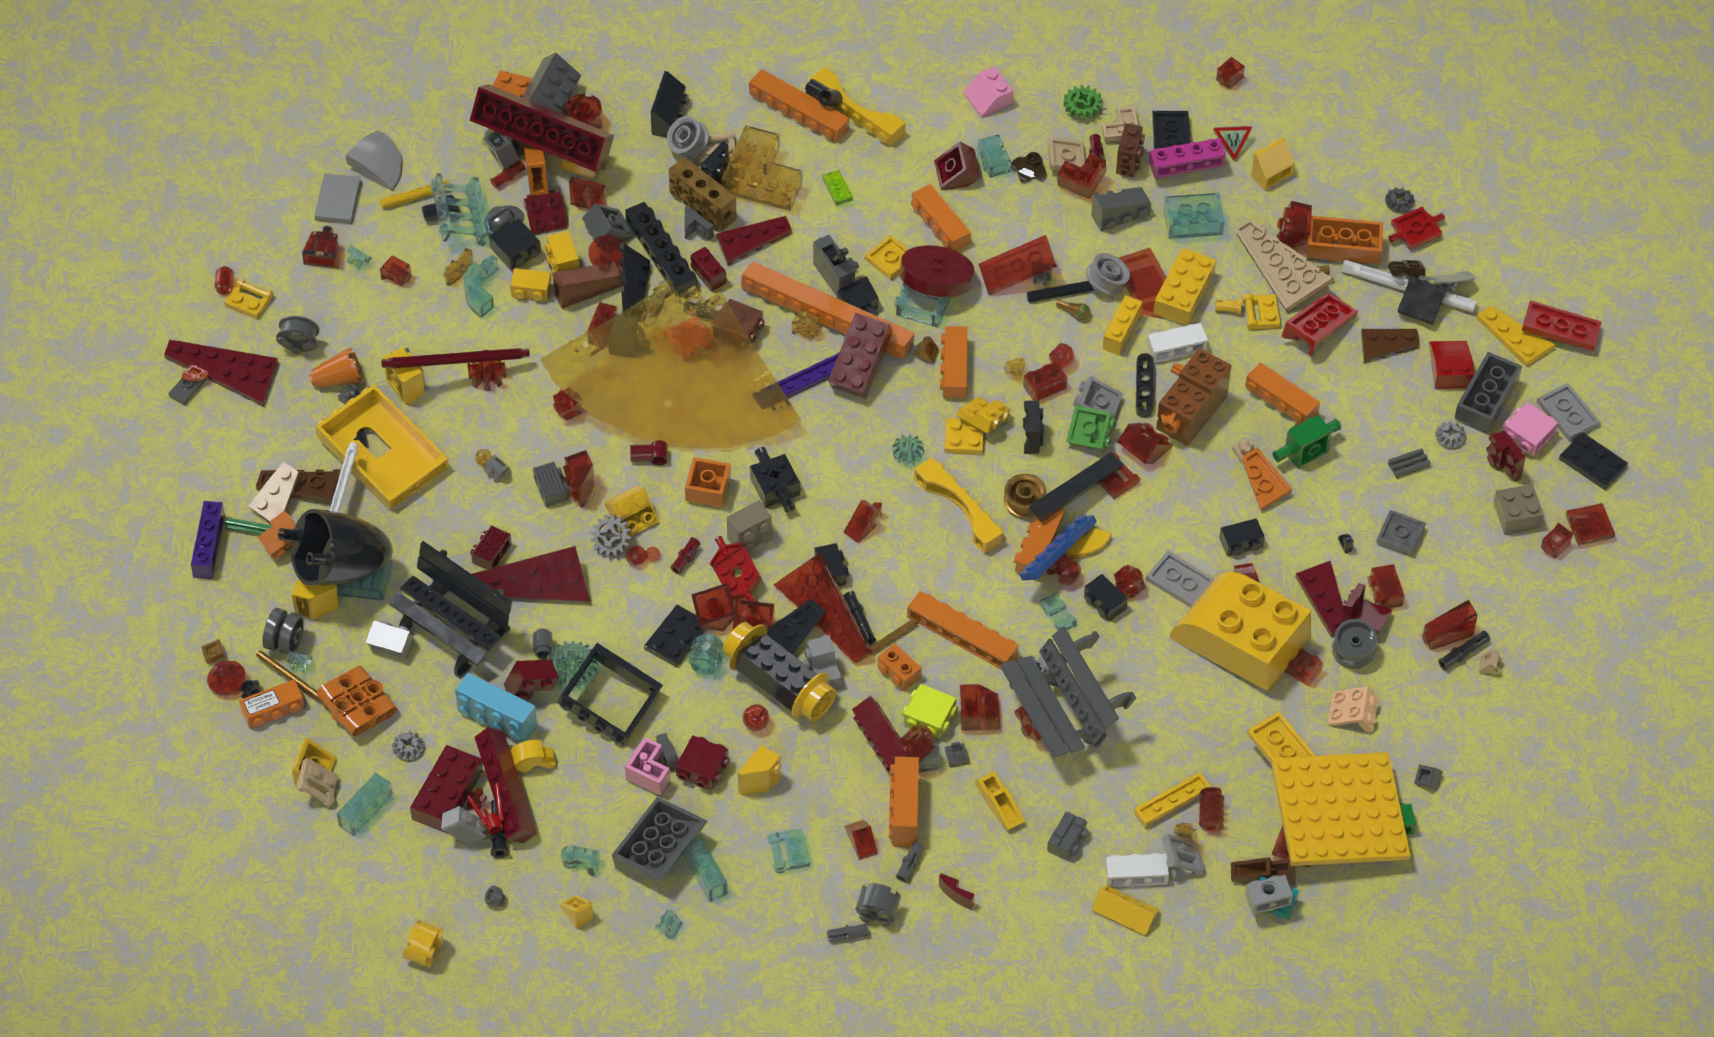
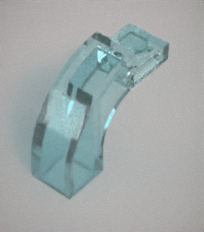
M493 254L489 258L484 259L480 265L473 262L468 267L464 276V292L467 305L480 318L494 308L493 296L482 288V284L499 270L498 258Z

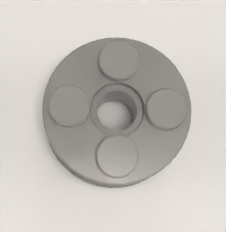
M691 116L677 119L667 133L669 149L682 158L692 159L697 157L709 143L707 127Z
M1108 253L1096 255L1093 263L1086 269L1087 279L1093 289L1108 295L1118 294L1130 278V273L1125 263L1118 257Z

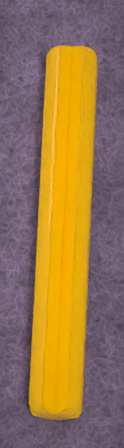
M448 180L382 198L380 199L382 209H387L449 191L451 186Z

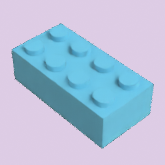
M470 673L465 675L455 689L457 709L460 714L475 719L481 725H487L504 731L505 735L509 736L513 741H527L537 728L535 705Z

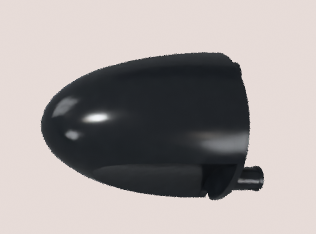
M310 509L301 515L294 529L280 528L278 530L283 532L278 533L280 541L289 540L292 542V565L299 580L306 585H337L367 578L382 570L389 563L393 554L392 543L383 531L363 519L340 512Z

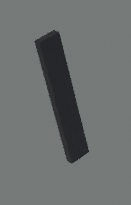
M1110 452L1031 504L1028 510L1042 522L1121 470L1124 464Z

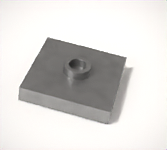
M1390 510L1376 543L1413 555L1426 523Z

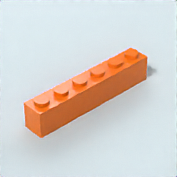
M763 69L749 82V94L752 97L765 102L768 106L779 110L784 115L790 116L798 123H802L811 130L824 135L827 139L837 143L849 130V117L829 106L820 104L817 99Z
M919 591L907 607V618H915L918 624L1001 669V663L1013 661L1018 656L1019 645L1013 640L1001 636L995 630H990L979 621L970 619L963 612L952 609L947 603L934 599L930 594Z

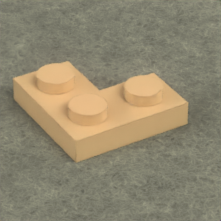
M1134 106L1116 108L1118 122L1102 124L1105 142L1120 141L1125 123L1139 126Z

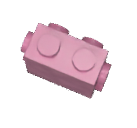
M1527 402L1523 407L1520 406L1511 419L1508 418L1505 421L1503 428L1523 452L1534 456L1556 434L1558 422L1553 417L1540 411L1538 407Z

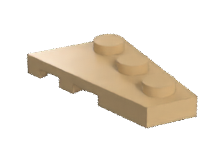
M283 461L248 505L249 508L267 521H271L281 512L286 511L300 473Z

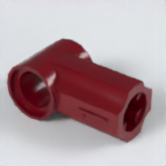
M662 440L653 441L649 445H630L631 462L651 461L654 465H664L668 461V445Z

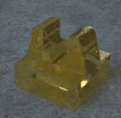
M1024 358L1005 362V374L1011 373L1014 381L1021 379L1022 371L1026 365Z

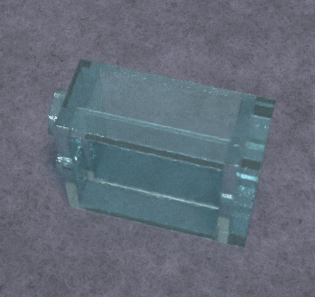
M903 283L900 290L901 295L896 297L894 303L896 315L938 328L951 297L925 295ZM911 292L938 300L933 312L906 305Z

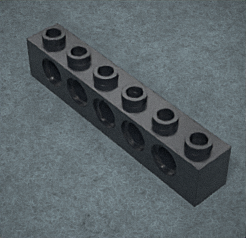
M645 201L625 209L627 223L665 282L670 284V289L675 297L678 298L696 290V274L694 271H690L687 260L685 258L682 259L678 247L672 244L669 233H665L661 221L655 218L653 209L648 207Z

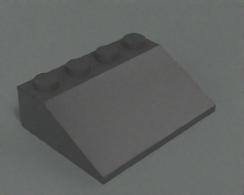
M657 796L613 852L612 858L615 869L631 877L662 882L706 825L707 820Z

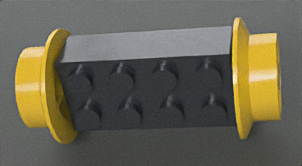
M743 622L727 637L722 651L730 658L729 668L733 671L739 670L792 711V716L795 719L805 716L814 722L819 720L830 709L837 692L829 685V674L825 672L817 674L767 636L766 626L760 624L753 627L749 623Z

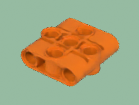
M357 666L325 683L316 692L318 697L331 711L332 719L336 722H341L353 737L389 719L398 710L396 705L383 692V685L379 681L373 680L362 666Z

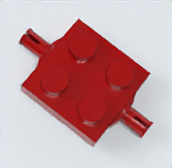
M1422 206L1392 219L1391 225L1396 230V233L1388 235V239L1391 243L1401 239L1412 250L1442 236V231L1437 226V222L1445 220V216L1443 213L1432 216Z

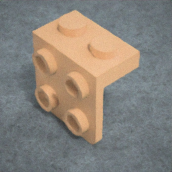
M1368 686L1333 692L1328 723L1331 726L1357 722L1366 733L1373 732L1374 724L1376 723V710L1379 706L1378 697Z

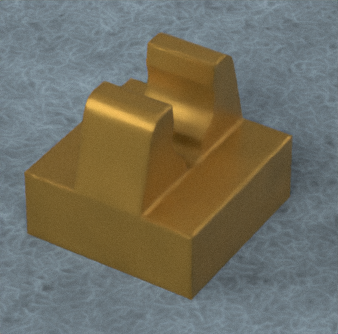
M927 336L923 338L922 342L918 343L919 350L915 351L914 354L917 358L924 359L926 363H933L939 348L933 339Z

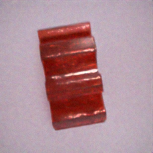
M502 360L467 364L469 379L472 378V385L476 389L483 382L484 391H491V381L499 388L502 386V377L506 378L505 362H502Z

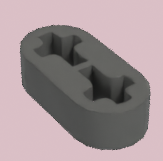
M667 734L657 735L656 742L662 745L663 760L666 767L676 766L677 759Z

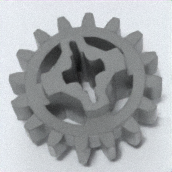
M612 514L611 518L608 515H604V520L598 518L599 524L592 525L595 531L590 532L591 535H594V538L590 541L596 543L594 549L601 548L600 554L606 552L607 556H611L613 552L615 556H618L619 550L625 552L624 546L630 547L627 540L633 538L628 536L632 529L626 528L629 523L626 521L622 523V517L619 516L616 520V515ZM618 525L621 527L623 533H620V531L618 530ZM614 533L615 535H618V537H615V536H614V537L609 538L608 536H605L604 534ZM600 538L604 540V545L601 543Z

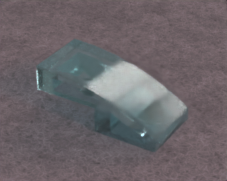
M1057 593L1039 601L1045 614L1057 630L1061 627L1069 630L1077 626V620L1066 609V603Z

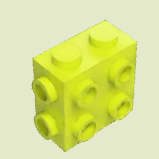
M920 684L917 690H913L910 704L905 705L902 711L904 725L910 729L922 731L930 737L940 739L942 733H946L949 728L950 718H954L957 713L956 698Z

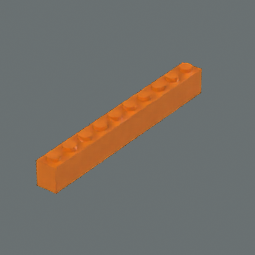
M754 261L742 274L741 288L840 331L843 334L847 335L855 313L890 324L893 332L885 352L900 359H904L914 345V332Z

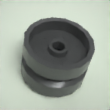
M275 607L266 621L262 638L263 648L276 651L279 648L280 653L292 656L301 642L304 631V616L294 612L288 615L286 610Z
M1349 619L1342 622L1337 627L1332 643V654L1335 660L1343 667L1349 669H1360L1367 666L1372 661L1375 653L1377 633L1368 622L1360 619Z

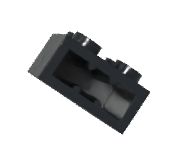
M519 218L489 235L490 248L510 270L521 266L524 262L537 257L541 253L539 239Z

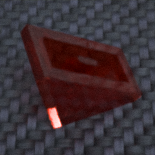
M860 820L845 825V830L858 860L878 854L871 826L866 821Z

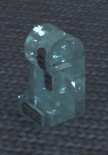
M566 846L561 851V860L565 868L587 870V875L595 877L600 862L599 850Z

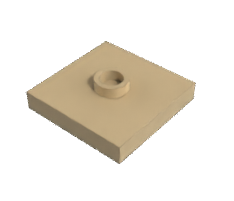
M1049 137L1047 145L1050 170L1085 174L1086 165L1083 142Z

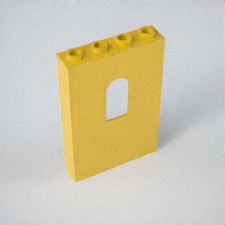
M375 384L370 388H365L356 398H351L346 405L334 410L328 418L320 420L316 425V436L342 463H344L346 449L349 448V444L351 442L358 444V453L355 456L351 472L389 511L448 469V458ZM370 428L391 449L377 459L359 440L353 439L357 437V432L360 429Z

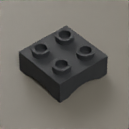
M1410 276L1397 309L1398 313L1433 325L1446 288Z
M1024 401L1026 416L1023 418V429L1027 437L1024 444V454L1039 453L1040 446H1043V408H1040L1039 401Z

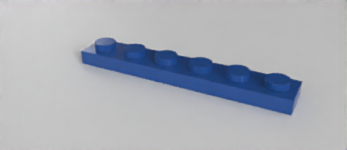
M1085 514L1077 516L1075 521L1068 525L1062 534L1056 536L1055 540L1047 545L1042 553L1035 556V560L1025 566V569L1019 574L1022 581L1038 579L1097 522L1095 516H1086Z

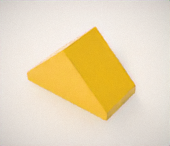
M575 895L560 904V907L576 929L593 919L591 901L579 895Z

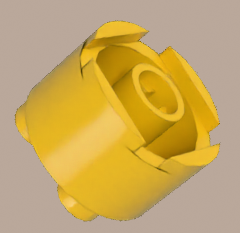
M418 920V923L414 924L407 939L409 948H404L403 958L431 968L435 960V950H440L442 946L444 931L434 925Z

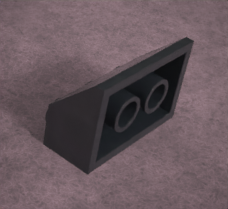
M664 71L650 111L651 134L666 138L671 125L677 119L683 117V106L687 105L689 95L686 94V86L668 71Z

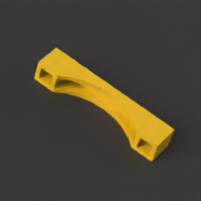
M823 67L811 78L831 89L838 90L842 95V100L839 105L833 107L852 119L854 123L865 128L868 133L878 137L881 142L892 146L905 135L904 121L892 113L876 112L856 104L843 91L838 76L826 67Z
M931 457L914 468V480L926 492L935 493L949 499L964 512L971 524L973 543L984 555L1003 543L1004 532L1002 528L992 521L990 515L980 508L976 500H972L969 497L966 489L956 483L955 478L944 470L940 462Z

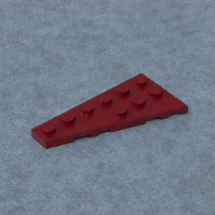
M170 339L164 353L165 359L183 368H193L206 375L209 381L232 392L236 391L242 394L244 398L256 401L262 407L264 406L278 365V358Z
M576 546L472 573V575L495 591L501 588L504 591L503 596L505 598L590 602Z

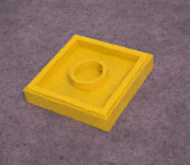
M890 235L865 255V260L888 279L892 280L899 274L902 255L909 249Z

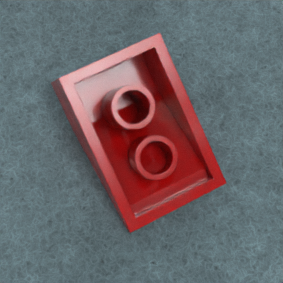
M1429 341L1434 389L1467 388L1474 376L1473 360L1467 341Z

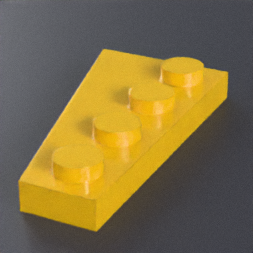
M1489 306L1477 314L1476 319L1525 366L1530 365L1554 349L1555 344L1542 336L1522 331L1523 325L1493 306Z

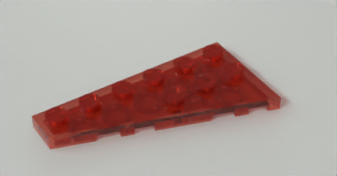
M817 554L773 584L797 607L812 599L825 609V614L815 626L820 628L826 636L829 635L830 639L839 646L838 648L854 663H859L873 653L822 554Z

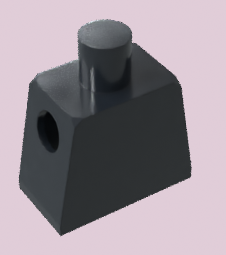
M867 276L837 291V299L875 316L879 315L876 311L879 308V298Z

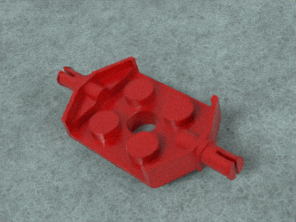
M718 536V539L715 538V542L719 549L709 564L716 572L726 592V597L731 600L745 598L749 606L755 605L756 601L752 594H754L753 591L762 578L746 547L741 542L725 544L723 537ZM742 569L741 575L735 577V572Z

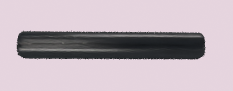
M1082 281L1028 291L1026 297L1028 302L1094 291L1089 281Z

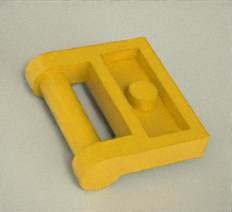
M239 278L235 288L224 304L229 309L258 320L271 301L273 291L263 290ZM244 289L263 298L260 300L245 293H242V291Z
M1276 294L1243 295L1242 299L1246 306L1248 318L1246 324L1249 330L1280 328ZM1253 304L1258 306L1260 321L1255 319Z

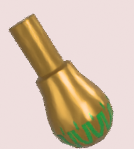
M1059 299L1056 302L1057 307L1068 310L1069 313L1079 320H1085L1090 315V308L1086 304H1070Z

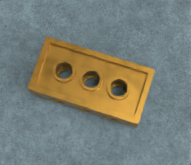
M683 157L668 169L669 192L671 195L680 199L685 206L688 205L710 222L714 228L716 227L722 232L737 219L736 196L687 158Z

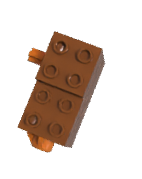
M1201 348L1196 351L1185 366L1177 362L1174 363L1170 372L1178 375L1179 378L1159 402L1156 429L1189 446L1228 396L1232 365Z

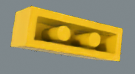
M1125 295L1103 336V350L1120 356L1141 316L1142 301Z

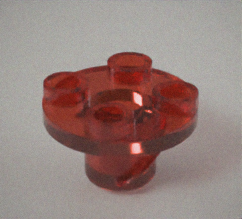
M222 660L217 662L208 673L207 683L213 694L220 696L237 695L241 692L240 688L244 681H246L247 675L240 663Z

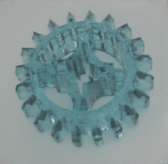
M573 640L571 644L565 641L563 646L558 644L557 649L552 648L547 660L552 659L559 678L556 682L557 687L562 685L563 689L567 687L592 650L588 644L583 646L581 641L575 644ZM592 661L575 687L580 690L581 685L587 687L588 681L593 682L594 677L598 674V661Z

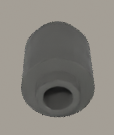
M544 628L538 629L533 633V652L537 658H549L553 652L552 633Z

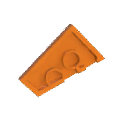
M1258 447L1242 457V462L1260 511L1291 493L1292 488Z

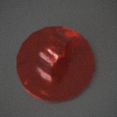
M612 235L596 237L588 248L591 264L599 265L615 262L617 267H619V259L622 258V252L619 251V245L622 244L621 241Z

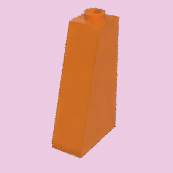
M523 144L530 196L549 194L543 151L528 144Z

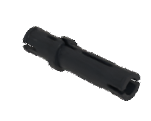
M851 591V594L846 592L843 598L848 605L849 615L853 617L864 644L868 645L869 641L871 645L876 641V638L864 615V608L862 604H859L854 591Z
M1483 630L1458 648L1454 647L1451 649L1450 653L1438 660L1440 667L1446 670L1456 662L1460 663L1463 661L1465 656L1490 641L1489 634Z

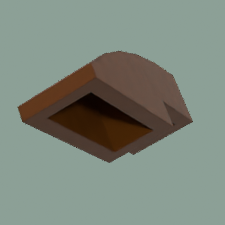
M1270 857L1231 862L1232 882L1249 884L1252 881L1260 880L1261 877L1269 879L1275 875H1286L1289 884H1296V868L1291 866L1290 859L1272 861Z

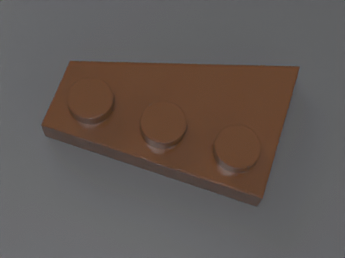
M1361 329L1363 363L1370 362V359L1377 357L1379 359L1384 358L1387 354H1398L1418 348L1419 345L1417 329Z

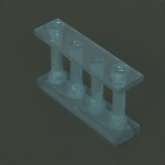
M437 173L435 179L431 182V191H433L440 224L439 232L442 234L443 242H447L450 234L455 233L474 235L477 245L484 246L489 238L490 230L479 178L471 177L466 186L443 183L441 173ZM445 191L465 193L468 200L448 198L445 195ZM448 205L468 207L471 214L450 212ZM450 219L471 221L474 228L452 226Z

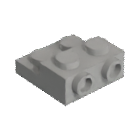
M1090 376L1086 381L1081 382L1078 391L1081 393L1075 397L1072 405L1111 412L1115 416L1123 393Z

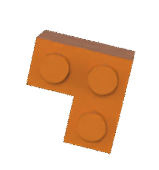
M285 510L269 521L272 525L271 528L257 537L273 559L283 557L287 550L293 546L289 540L280 541L278 539V533H283L278 531L280 528L294 529L296 525L295 521Z

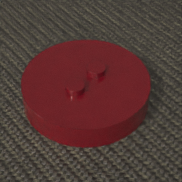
M924 245L913 247L902 255L899 276L908 287L919 293L935 297H954L966 293L971 288L974 266L966 256L955 250L942 246Z

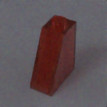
M1470 600L1459 604L1424 625L1422 640L1425 644H1428L1430 650L1473 636L1478 615Z

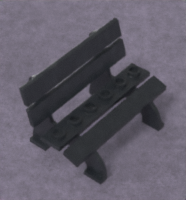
M422 541L416 568L433 579L432 584L428 586L413 575L400 587V590L415 601L412 602L397 591L390 600L389 605L403 614L399 626H404L410 630L414 622L459 653L454 667V675L461 679L472 668L469 661L478 667L486 656V653L477 646L480 645L489 652L510 630L508 622L512 602L503 596L504 591L501 588L495 591L449 559L446 550L442 549L439 552L425 541ZM448 591L452 592L488 617V623L484 625L449 601L444 595ZM424 606L471 640L468 641L421 607Z

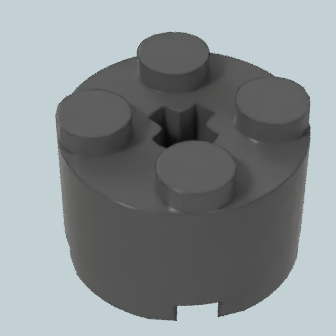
M869 883L868 887H865L864 884L862 885L855 910L860 914L859 919L862 921L870 922L872 919L879 921V924L883 926H890L891 922L895 920L901 895L897 891L896 894L890 892L891 888L882 884Z

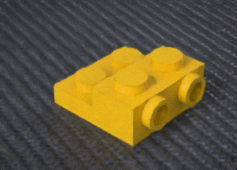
M976 397L958 409L957 416L988 434L1009 420L1011 408L997 400L988 403L985 399Z

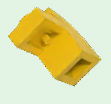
M542 740L524 741L515 745L510 750L516 770L519 772L527 773L535 765L549 769L556 766L553 748L542 746Z

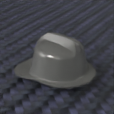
M496 206L488 212L483 222V228L487 234L491 235L518 218L523 222L524 213L516 206Z

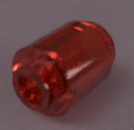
M223 266L215 272L214 287L217 293L227 295L233 289L234 271L227 266Z

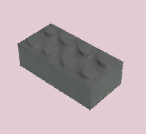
M555 52L543 58L522 98L561 113L581 74Z
M1487 352L1457 404L1455 419L1489 433L1520 379L1522 366Z

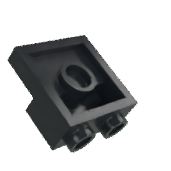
M722 141L701 163V170L722 186L725 181L724 174L730 167L729 144Z

